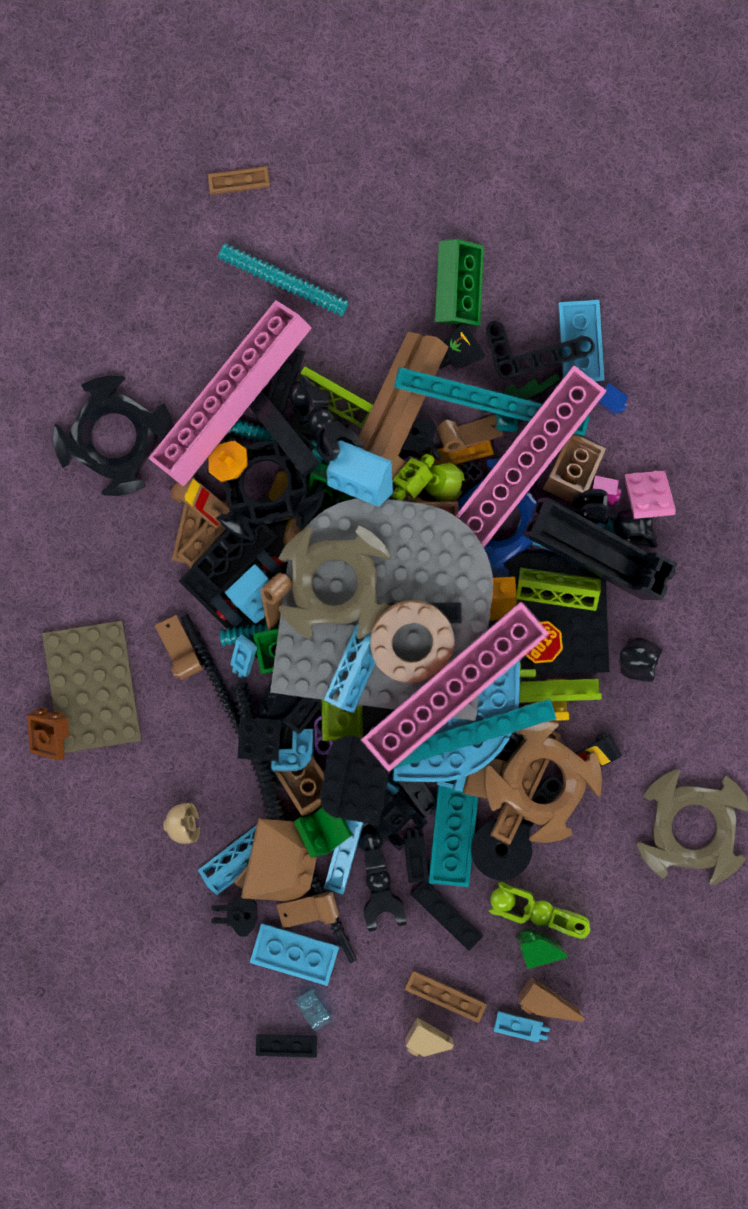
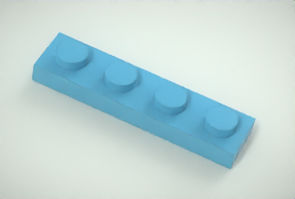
M347 819L345 821L352 836L334 849L324 885L325 889L342 895L347 886L364 825L362 822Z

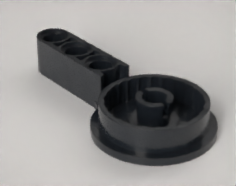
M547 776L536 788L531 800L534 802L537 796H543L545 799L544 804L552 802L562 789L561 781L555 776ZM550 780L557 782V788L553 791L547 789V783ZM497 819L489 821L482 825L473 837L471 855L474 864L482 874L491 879H513L520 875L530 863L532 843L529 840V831L534 823L521 820L511 844L507 845L490 835ZM498 844L506 845L507 849L504 853L497 854L496 846Z

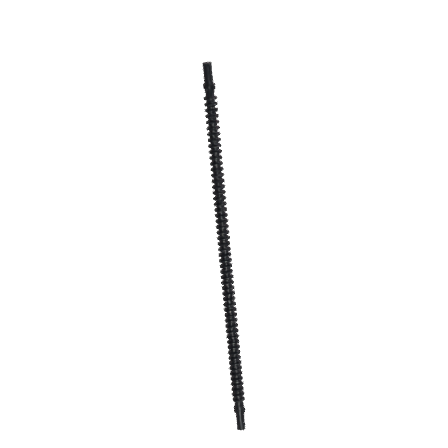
M186 614L181 619L189 633L188 638L194 643L195 647L193 649H197L196 654L200 655L201 665L205 666L204 670L208 672L206 675L210 676L209 681L213 682L212 686H215L214 691L218 692L217 697L221 698L219 702H223L222 707L226 708L224 712L228 713L227 718L231 719L230 723H233L232 728L236 729L235 734L238 733L239 735V718L241 716L238 717V711H235L236 706L232 705L233 700L230 701L229 698L231 696L227 695L228 690L224 689L226 685L222 684L223 679H219L218 669L214 668L215 664L211 662L213 659L209 658L210 653L206 652L208 648H204L205 643L201 641L200 632L196 631L189 615ZM282 806L281 811L284 812V815L278 818L289 821L290 817L286 816L288 812L284 811L285 806ZM314 869L310 886L313 887L312 892H315L316 895L326 893V891H323L322 888L324 886L320 885L321 880L317 879L318 875H315L316 870ZM338 917L336 922L331 923L330 929L334 930L333 935L336 934L337 943L339 946H342L349 963H353L357 959L349 944V937L344 934V928L340 926L342 923L338 922Z

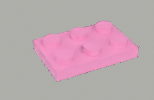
M665 471L625 474V484L634 519L675 515V505Z

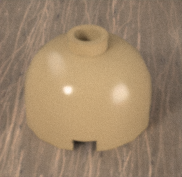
M192 803L179 804L168 812L163 826L173 841L180 844L197 842L200 835V827L196 828L195 818L199 819L195 805Z

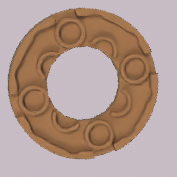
M408 600L392 605L377 618L370 635V648L375 663L383 673L397 681L416 683L432 678L447 665L454 648V634L448 619L438 608L423 601ZM417 623L430 631L433 640L431 650L418 661L402 660L393 651V636L403 625Z

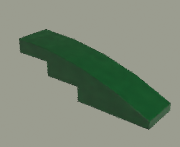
M555 373L539 385L534 378L520 390H517L513 384L503 391L502 394L528 400L541 394L561 379ZM480 409V412H481V413H487V412H488V411H484V410H481V409Z

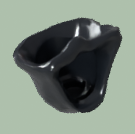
M632 509L618 512V518L614 521V531L618 537L631 544L652 548L658 547L657 536L653 533L652 517L634 519Z
M638 637L633 639L620 652V672L632 680L653 681L655 678V666L658 664L662 649L646 639Z

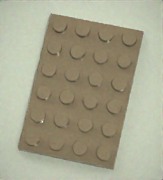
M123 621L42 633L54 712H62V716L68 717L69 737L63 739L64 753L142 741Z

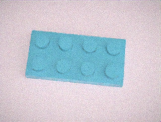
M599 300L559 302L561 343L583 336L589 337L595 343V351L592 355L562 364L563 379L572 367L576 366L595 382H604ZM584 341L580 345V349L583 352H587L591 347L589 341ZM570 347L562 348L561 356L564 358L568 357L571 354Z
M261 923L250 963L328 986L339 945Z

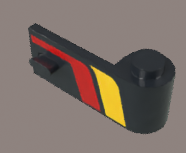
M606 732L596 736V741L591 745L575 752L584 761L587 760L588 754L595 752L600 767L622 756L612 735H607Z

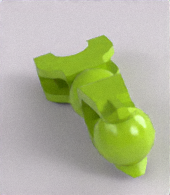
M498 882L499 888L495 889L490 896V903L493 908L488 911L491 914L503 916L520 924L525 923L530 918L537 926L548 925L550 928L579 939L587 937L590 933V922L587 917L557 907L553 908L547 901L540 900L535 902L533 894L529 891L512 887L504 882ZM515 894L529 900L528 904L524 907L525 913L523 916L509 912L515 906ZM581 923L585 927L579 930L575 928V925Z

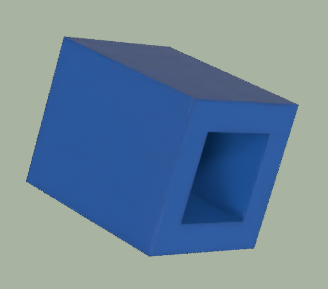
M608 383L604 388L606 393L599 400L598 404L614 416L618 412L622 414L628 406L626 400L629 397Z

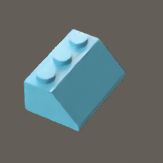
M340 440L338 442L340 453L335 461L329 463L327 468L328 486L379 507L393 494L391 461Z

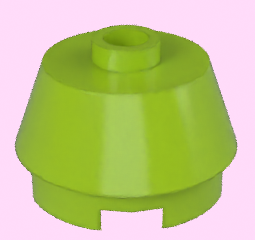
M452 463L439 464L429 468L433 477L424 487L425 490L436 501H455L462 494V491H460L462 481H465L463 472Z

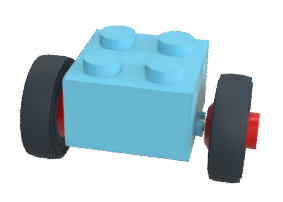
M265 550L257 556L265 571H261L254 564L225 592L231 599V602L220 594H216L211 599L212 604L217 609L216 613L224 621L227 619L233 626H237L243 620L236 607L255 624L265 617L260 589L270 581L269 575L275 577L278 573L286 574V571L282 568L284 564L276 556L272 557Z

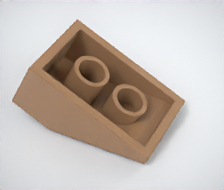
M574 433L560 450L543 486V490L572 503L574 496L589 489L606 448Z
M312 757L306 767L300 770L274 771L302 817L310 816L322 808L320 796L324 773L314 757Z
M532 976L518 995L521 1008L528 1014L533 1012L539 1016L579 1022L585 1020L579 1009Z

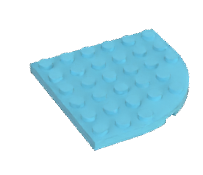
M520 659L479 694L476 721L519 708ZM451 718L433 734L475 721ZM512 733L395 768L394 781L446 782L468 776L489 764L502 751Z

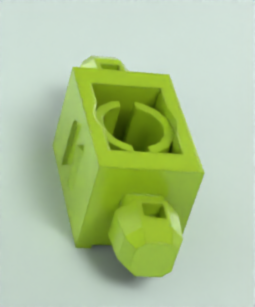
M426 454L419 461L411 457L393 479L397 486L391 495L393 500L402 501L406 495L413 499L416 498L433 477L428 469L434 463V458L431 455Z

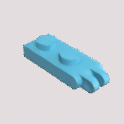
M243 635L236 639L230 663L233 667L232 672L234 674L239 672L238 677L240 679L250 674L257 646Z
M498 1010L493 1031L539 1042V1039L548 1040L549 1036L541 1034V1031L550 1032V1027L543 1026L544 1022Z

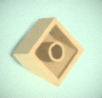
M418 1017L405 1038L406 1047H408L407 1051L415 1056L420 1054L425 1057L451 1050L454 1046L451 1036Z

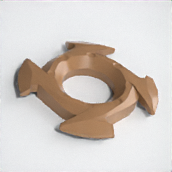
M548 721L517 731L519 735H523L524 740H522L504 765L501 772L502 778L491 766H487L485 771L486 797L492 811L500 809L501 803L504 802L527 821L542 825L529 837L531 842H555L573 835L571 828H566L565 822L582 799L586 784L597 797L601 796L602 774L596 753L588 754L587 760L584 761L562 743L547 738L559 726L557 721ZM540 758L549 759L556 763L563 774L564 780L560 795L554 801L547 804L533 802L525 794L522 786V777L526 767L534 760Z

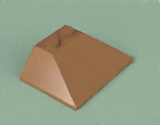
M258 818L242 898L292 901L300 899L310 889L317 857H310L294 821Z

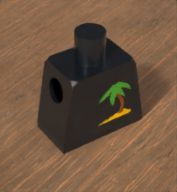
M464 323L443 342L448 346V349L439 369L442 370L450 364L454 371H457L485 357V353Z

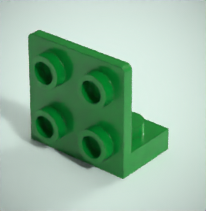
M323 808L313 815L301 817L294 821L311 858L329 854L352 836L345 819L334 818L327 814Z

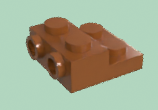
M37 708L35 712L27 714L30 753L58 761L64 759L63 739L69 737L68 717L62 716V712L58 711L48 713L47 708Z

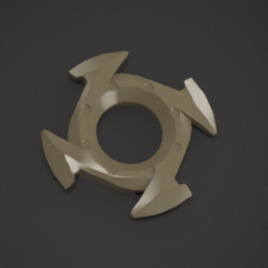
M360 525L355 531L357 534L355 540L322 541L310 545L313 528L307 527L292 538L278 558L284 562L288 560L293 561V594L298 607L293 608L280 605L279 611L296 632L310 640L314 634L311 629L314 624H348L359 620L357 638L361 639L371 633L377 618L391 607L386 603L377 604V571L371 556L391 559V555L380 539ZM331 560L347 562L354 568L358 578V586L354 596L348 602L337 606L321 602L313 590L315 572L322 564Z
M675 769L653 782L642 795L649 801L656 800L653 823V841L656 847L637 842L636 845L646 864L662 879L668 875L667 868L669 865L696 869L714 867L709 880V884L714 885L735 873L746 860L741 854L736 856L733 854L736 831L734 808L748 812V798L741 788L726 775L721 781L723 787L720 790L696 786H679L676 788L680 770ZM694 804L704 806L710 810L715 818V835L712 841L705 847L687 849L681 846L673 836V819L676 813L685 806Z

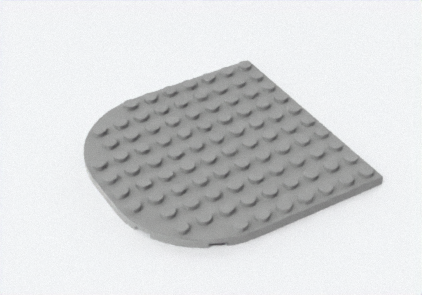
M357 498L338 503L326 509L305 527V529L307 527L313 528L310 545L322 541L355 540L357 537L355 531L359 525L371 531L384 543L391 555V559L371 556L377 571V604L399 603L408 600L426 603L461 602L462 623L450 624L454 634V648L447 665L488 630L493 595V577L490 562L477 536L454 515L425 504L386 499L377 507ZM289 560L286 575L292 580V589L283 596L282 606L298 608L293 594V561ZM331 560L322 564L313 577L315 595L321 602L331 606L342 605L348 602L354 596L358 586V578L354 568L341 560ZM281 614L270 692L324 700L356 625L359 624V620L348 624H314L311 628L314 634L310 640L296 632ZM405 624L393 636V651L402 660L418 661L431 650L433 643L432 635L421 624ZM365 636L359 639V643L364 640ZM356 651L351 654V662L356 659ZM375 663L358 705L396 710L432 678L416 683L397 681L383 673ZM348 670L344 671L342 675L343 681L346 680L349 675ZM339 689L335 691L334 696L332 698L335 701H337L340 696ZM479 695L452 718L476 721Z

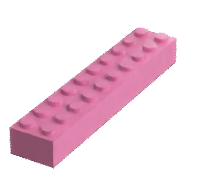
M275 300L148 459L184 487L312 327L300 315Z
M576 366L572 367L455 516L472 530L483 548L606 393L603 387Z
M520 602L361 740L383 766L390 771L549 633L523 603Z

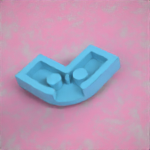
M304 729L300 735L293 731L292 749H279V760L272 761L271 770L297 771L306 767L313 757L314 730Z

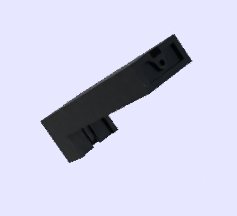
M549 498L538 499L533 511L534 516L528 522L523 533L524 537L641 600H662L668 590L666 583L667 580H671L675 575L676 562L658 552L648 553Z

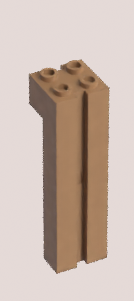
M407 332L359 435L365 451L391 461L392 485H395L393 482L394 477L407 463L398 455L426 395L393 387L398 367L435 376L448 349V346L438 337L428 335L424 337L418 333Z

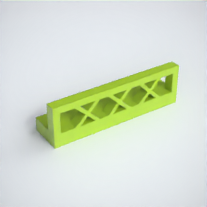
M304 366L301 375H306L314 386L315 384L321 387L319 388L320 390L326 389L330 392L332 400L328 401L329 403L333 402L334 407L328 405V410L363 429L373 405ZM342 399L347 401L349 410L342 412L337 410L335 401ZM350 404L356 406V408L351 409ZM361 409L367 413L362 423L354 419L352 411Z
M520 568L516 599L596 611L601 592V579ZM522 587H528L533 592L530 594L521 593ZM548 590L551 591L553 595L550 597H546L542 594V592ZM568 593L572 594L574 598L566 600L562 595ZM586 596L594 597L593 603H586L582 598Z
M599 679L519 682V702H540L551 699V701L601 700L602 695L599 693Z

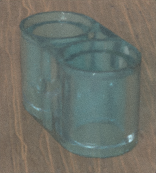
M313 988L295 999L301 1012L315 1032L333 1021L330 1013Z

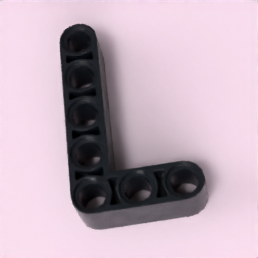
M491 321L486 327L497 372L504 379H513L592 355L595 351L594 341L589 337L583 336L514 357L506 327L499 321ZM499 325L501 333L493 336L491 333L492 328ZM584 341H589L591 344L587 352H583L580 349V345ZM500 345H505L507 348L506 353L501 356L498 355L497 348ZM570 347L571 354L566 358L562 357L560 353L562 348ZM544 353H550V362L542 363L541 356ZM527 358L531 359V367L523 369L522 361ZM506 364L512 366V372L509 375H504L502 372V368Z

